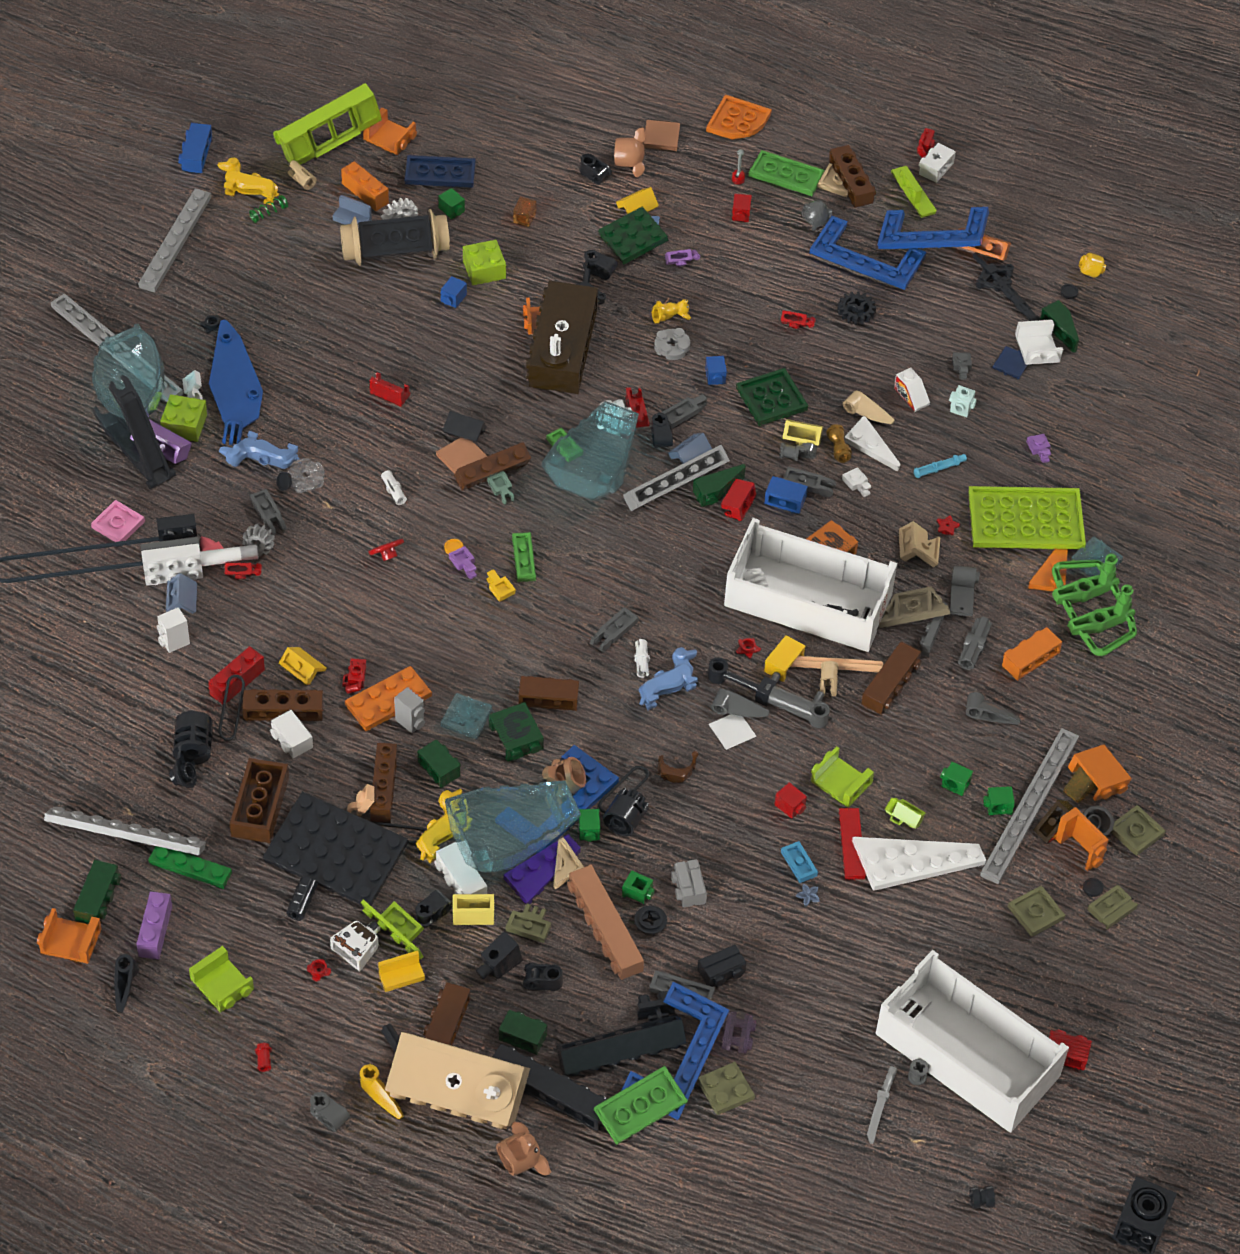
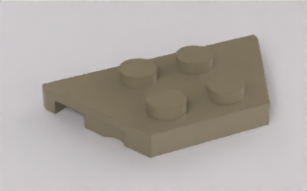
M930 586L894 594L878 626L879 628L949 615L951 612L949 607L943 603L942 598Z

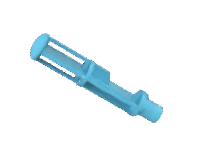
M965 454L953 455L952 458L932 462V464L920 468H914V475L916 478H920L921 476L933 472L937 473L940 470L955 465L958 466L961 462L967 461V457Z

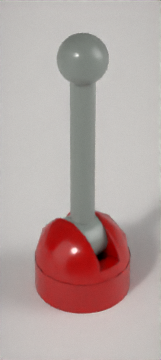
M742 149L737 151L739 155L738 168L732 173L731 178L732 182L738 185L745 182V173L741 171L742 156L744 155Z

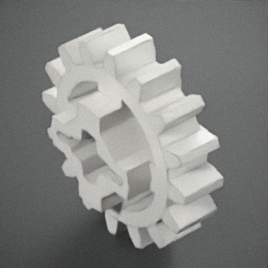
M400 198L398 202L394 200L392 205H387L388 209L383 210L385 214L381 215V218L384 220L418 216V208L412 200L409 201L406 198L403 201Z

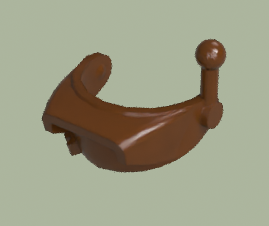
M692 752V763L686 768L670 767L664 763V755L659 756L658 774L664 781L667 780L672 783L687 780L696 767L698 752Z

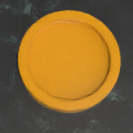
M450 539L444 545L447 554L463 547V543L458 539Z

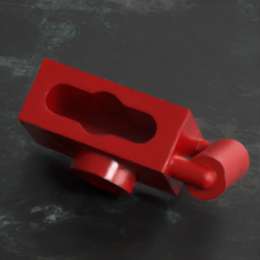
M924 129L919 139V145L916 148L921 158H925L929 150L934 148L935 130Z
M782 311L781 323L789 324L790 328L799 329L800 326L806 327V325L812 328L815 325L816 319L814 317L808 318L806 314Z
M225 563V575H235V579H246V575L253 574L259 576L262 572V565L260 563L255 565L252 563Z
M366 659L350 660V666H348L349 673L343 675L342 687H346L347 694L364 688L367 667Z

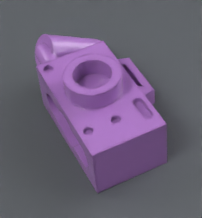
M691 249L672 251L665 254L666 265L676 264V266H685L692 259H700L699 253L696 250L691 251Z

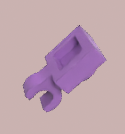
M1045 434L1027 437L1026 442L1032 454H1038L1042 463L1049 462L1048 456L1051 455V446Z
M465 546L449 553V559L458 570L464 568L469 579L477 576L474 572L477 569L473 564L475 563V558Z

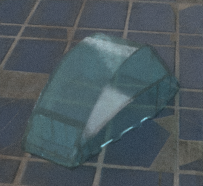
M605 401L592 411L587 419H582L577 427H572L567 435L561 436L555 442L542 461L541 466L558 488L592 501L615 493L624 482L639 413Z
M565 780L540 782L539 785H529L528 783L515 787H509V785L491 789L490 787H482L445 799L450 830L465 863L475 870L484 873L499 872L513 868L554 840L581 816L580 810Z

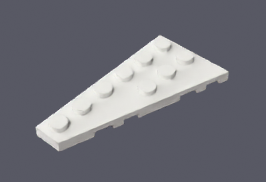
M853 837L852 839L873 891L985 865L986 863L979 844Z

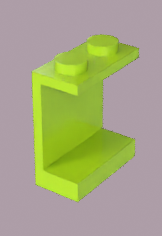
M836 746L832 751H828L820 764L816 763L811 770V782L849 808L872 784L874 771L867 768L863 773L859 772L838 757L840 748Z
M223 946L189 968L191 981L220 1013L225 1009L233 1007L235 1002L242 997L249 996L254 990L253 978L250 976L246 979L229 961L228 951Z

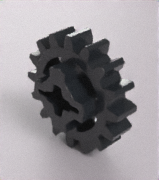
M857 291V294L850 292L849 296L844 294V298H840L838 303V315H842V320L848 319V323L853 321L854 325H857V322L864 325V321L869 323L870 318H874L876 302L872 301L871 296L866 297V293L860 295L859 291Z

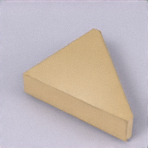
M829 163L818 182L817 188L847 197L848 190L844 188L842 180L834 171L832 164Z
M940 537L910 547V550L929 565L935 567L938 565Z
M564 837L558 840L554 889L559 888L569 880L570 872L584 868Z

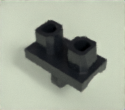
M668 991L659 992L657 1000L650 1001V997L647 994L638 996V1020L648 1019V1021L675 1014V1008L663 1002Z

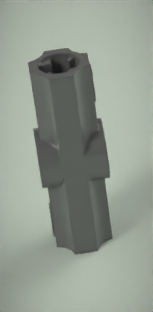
M986 617L976 618L971 632L967 634L963 646L964 649L958 661V664L963 669H974L979 655L983 653L987 636L992 626V623Z

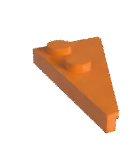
M1054 549L1030 580L1028 588L1054 591L1057 587L1052 575V567L1057 562L1067 561L1068 549ZM1060 569L1059 572L1063 584L1066 585L1067 569Z

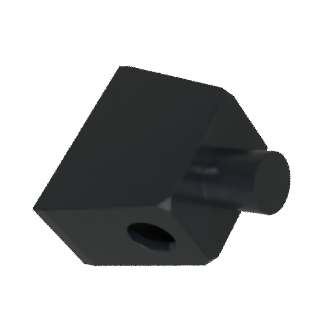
M504 931L481 953L483 964L475 971L483 980L490 974L499 979L523 961L519 945Z

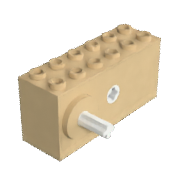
M401 1032L385 1091L390 1092L389 1096L397 1099L406 1100V1097L411 1098L410 1102L426 1106V1103L431 1104V1109L445 1112L447 1109H450V1114L459 1117L470 1115L473 1121L486 1124L487 1121H491V1126L507 1129L516 1120L530 1068ZM455 1078L460 1080L459 1084L454 1082Z

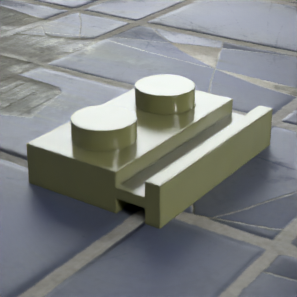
M1116 885L1089 904L1087 910L1100 923H1103L1108 930L1136 910L1138 904L1134 903L1131 900L1132 898L1119 885Z

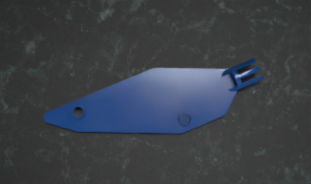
M221 320L209 387L225 425L222 443L226 444L227 434H229V445H233L234 437L237 436L238 444L241 441L242 429L259 419L263 389L241 336L227 320Z

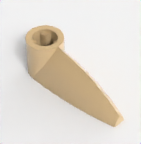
M854 391L843 402L844 409L850 414L858 413L870 420L881 423H894V419L886 411L860 391Z

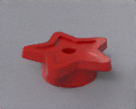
M951 515L945 519L936 520L940 525L938 532L945 535H954V529L960 527V523L953 521Z
M754 638L738 640L740 647L736 650L737 654H745L751 659L753 653L761 651V648L756 646Z

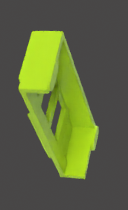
M364 83L281 130L274 131L273 136L278 145L281 144L289 164L294 160L301 165L361 134V131L382 119L375 95L367 84ZM348 112L353 127L337 135L332 120ZM327 123L332 138L316 147L311 131Z

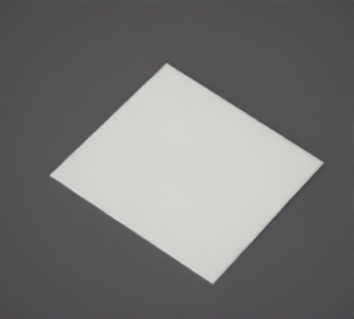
M730 714L709 724L726 750L756 737L742 716Z

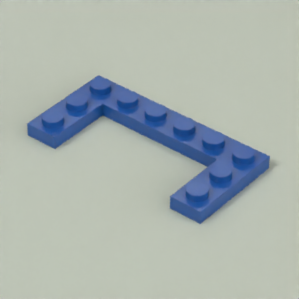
M971 207L965 230L900 232L905 216L904 210H887L878 240V249L981 246L989 208Z
M831 216L811 246L810 254L903 290L907 288L925 259L926 251L918 248H909L898 267L895 268L836 245V242L846 229L848 221Z
M573 745L561 756V761L568 757L577 758L584 768L588 782L585 784V787L578 790L539 828L510 806H507L495 817L496 824L536 854L552 845L579 820V809H591L619 782L618 776L576 745Z
M672 982L663 1002L700 1020L674 1077L675 1082L688 1100L729 1009ZM630 1071L621 1091L644 1077ZM685 1105L671 1112L668 1116L678 1120Z

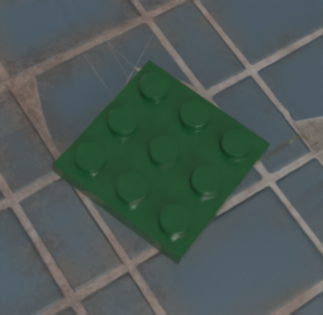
M643 206L598 230L599 236L623 265L669 241L666 233Z
M785 368L736 383L738 393L759 426L808 410L807 402Z

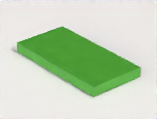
M761 150L749 171V176L813 196L825 170Z
M663 1066L595 1106L594 1111L616 1145L685 1105L688 1100L667 1068Z

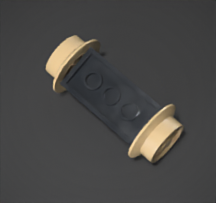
M431 209L428 210V215L364 221L358 222V224L355 216L351 224L340 225L344 260L355 259L359 266H361V259L431 252L433 258H436L439 251L450 249L446 215L435 216Z

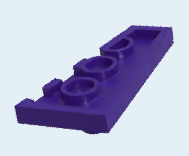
M569 834L564 836V839L577 856L581 850L580 846ZM558 841L504 874L503 879L525 904H531L533 898L537 894L539 895L550 881L554 880Z

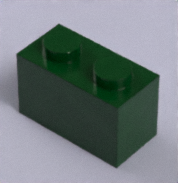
M437 739L417 751L418 763L440 788L460 777L461 764L456 757L453 758L448 748L444 744L441 745Z
M509 1010L499 1028V1040L537 1055L547 1036L548 1024H545L540 1019L527 1017L522 1012Z

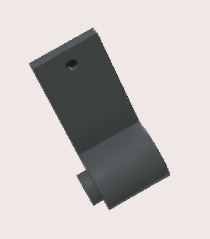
M953 566L950 598L951 614L973 616L975 583H979L980 572H976V568Z

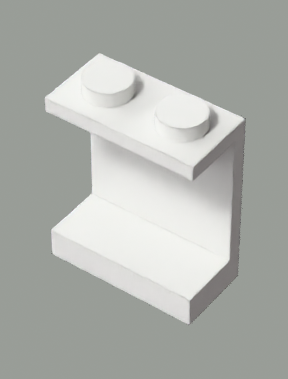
M1053 320L1018 322L1015 336L1026 365L1060 362L1063 348H1056L1052 338Z

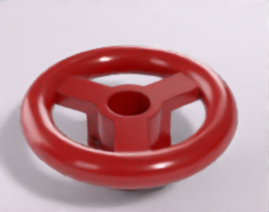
M398 539L369 550L368 553L369 555H374L381 552L383 561L397 556L395 547L403 544L404 540Z

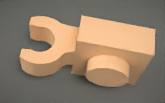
M367 784L362 791L360 790L357 794L356 802L349 803L347 811L351 813L353 810H356L359 817L366 813L374 802V786Z

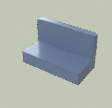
M343 195L339 197V208L333 214L334 221L347 225L351 224L355 216L357 224L358 222L372 221L371 206Z
M696 433L688 437L668 452L671 459L679 458L681 463L684 464L711 450L712 447L704 433Z
M178 573L170 581H167L166 612L179 607V609L183 608L192 614L195 613L197 582Z

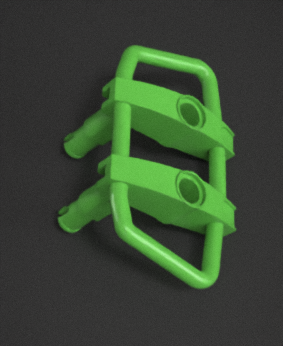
M1108 554L1104 564L1100 560L1057 562L1052 567V575L1057 587L1054 589L1052 596L1056 604H1063L1070 618L1067 627L1071 635H1080L1089 650L1097 656L1107 655L1133 639L1137 634L1134 619L1135 610L1131 608V596L1134 590L1132 586L1124 585L1120 592L1118 588L1120 580L1116 578L1115 572L1118 558L1114 554ZM1097 567L1100 570V575L1081 578L1067 585L1063 584L1059 572L1060 569ZM1110 590L1112 591L1116 599L1115 606L1096 609L1093 612L1077 617L1071 603L1086 602ZM1125 621L1128 622L1129 632L1101 649L1095 645L1089 636L1091 633H1101Z

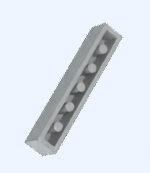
M719 445L623 494V497L630 510L633 511L730 460L722 445Z

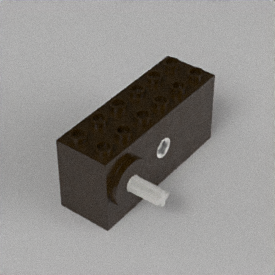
M549 280L548 286L543 289L544 301L540 302L539 312L541 313L537 315V329H534L533 332L534 343H531L529 350L531 356L527 358L526 379L529 380V387L579 394L598 310V288Z

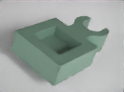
M504 471L487 478V482L494 495L501 494V500L504 505L507 504L506 497H510L512 502L514 501V494L509 491L512 489V484Z

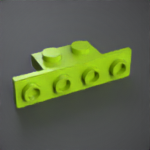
M903 166L892 169V175L920 217L923 218L936 214L937 210L909 168Z
M364 899L361 901L364 907L362 911L370 919L374 917L378 920L377 924L383 931L388 929L392 933L390 935L396 943L400 944L402 942L406 946L404 949L408 953L418 950L419 958L422 959L424 957L421 951L411 943L424 930L413 917L395 901L381 915Z

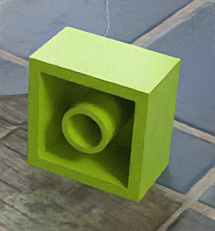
M497 240L463 246V263L472 286L506 279V262Z
M170 394L160 421L161 426L186 440L198 442L207 417L206 400Z

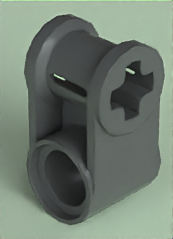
M317 1092L311 1096V1115L324 1124L331 1132L335 1133L350 1118L349 1112L342 1105L327 1096V1094Z

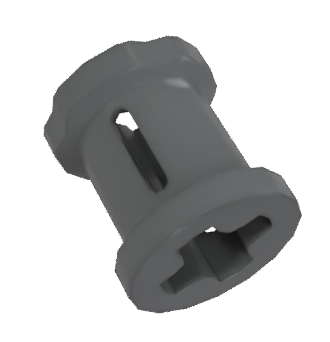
M922 1059L912 1061L908 1080L913 1085L919 1086L926 1082L929 1070L926 1061Z

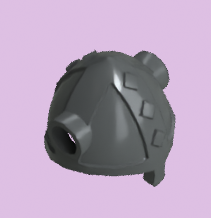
M816 199L808 204L805 203L801 214L812 225V231H815L817 227H821L828 222L832 215V209H829L823 200Z
M1088 806L1082 813L1105 836L1113 830L1114 817L1106 808Z

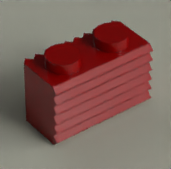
M1051 1030L1049 1039L1058 1045L1064 1043L1069 1047L1064 1065L1077 1068L1078 1070L1081 1069L1082 1071L1085 1070L1092 1041L1087 1040L1082 1035L1072 1036L1063 1030Z

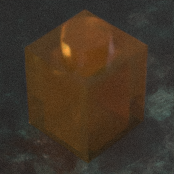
M520 196L513 210V223L530 227L536 215L537 201Z

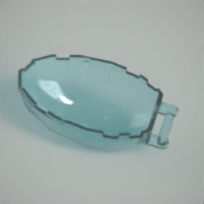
M137 323L134 324V327L117 335L105 337V341L98 347L100 350L93 361L92 382L98 399L111 414L124 421L125 418L121 408L109 389L111 381L114 382L117 389L123 390L125 384L120 376L128 377L138 393L148 417L157 410L165 389L164 363L154 340Z

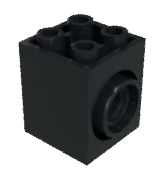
M1136 1176L1112 1239L1121 1245L1133 1247L1142 1254H1154L1177 1193Z

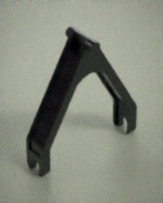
M122 375L120 378L125 384V388L119 390L114 382L111 381L109 389L119 404L126 423L109 400L104 401L109 410L108 414H101L97 406L93 408V413L105 433L148 480L146 481L148 488L153 489L175 477L176 472L173 468L169 469L138 393L128 377Z

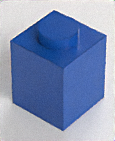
M453 276L441 288V302L457 308L467 295V283Z
M724 356L706 357L705 372L708 385L726 384L727 370Z

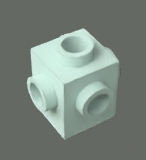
M958 385L956 392L952 391L949 399L952 402L950 412L967 417L970 410L974 409L977 399L974 398L976 391Z

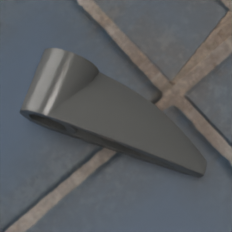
M726 689L718 690L711 705V709L720 715L729 713L742 717H766L769 714V710Z
M972 692L968 694L966 704L967 716L997 723L1020 724L1021 719L995 703L984 700L985 697L981 693Z

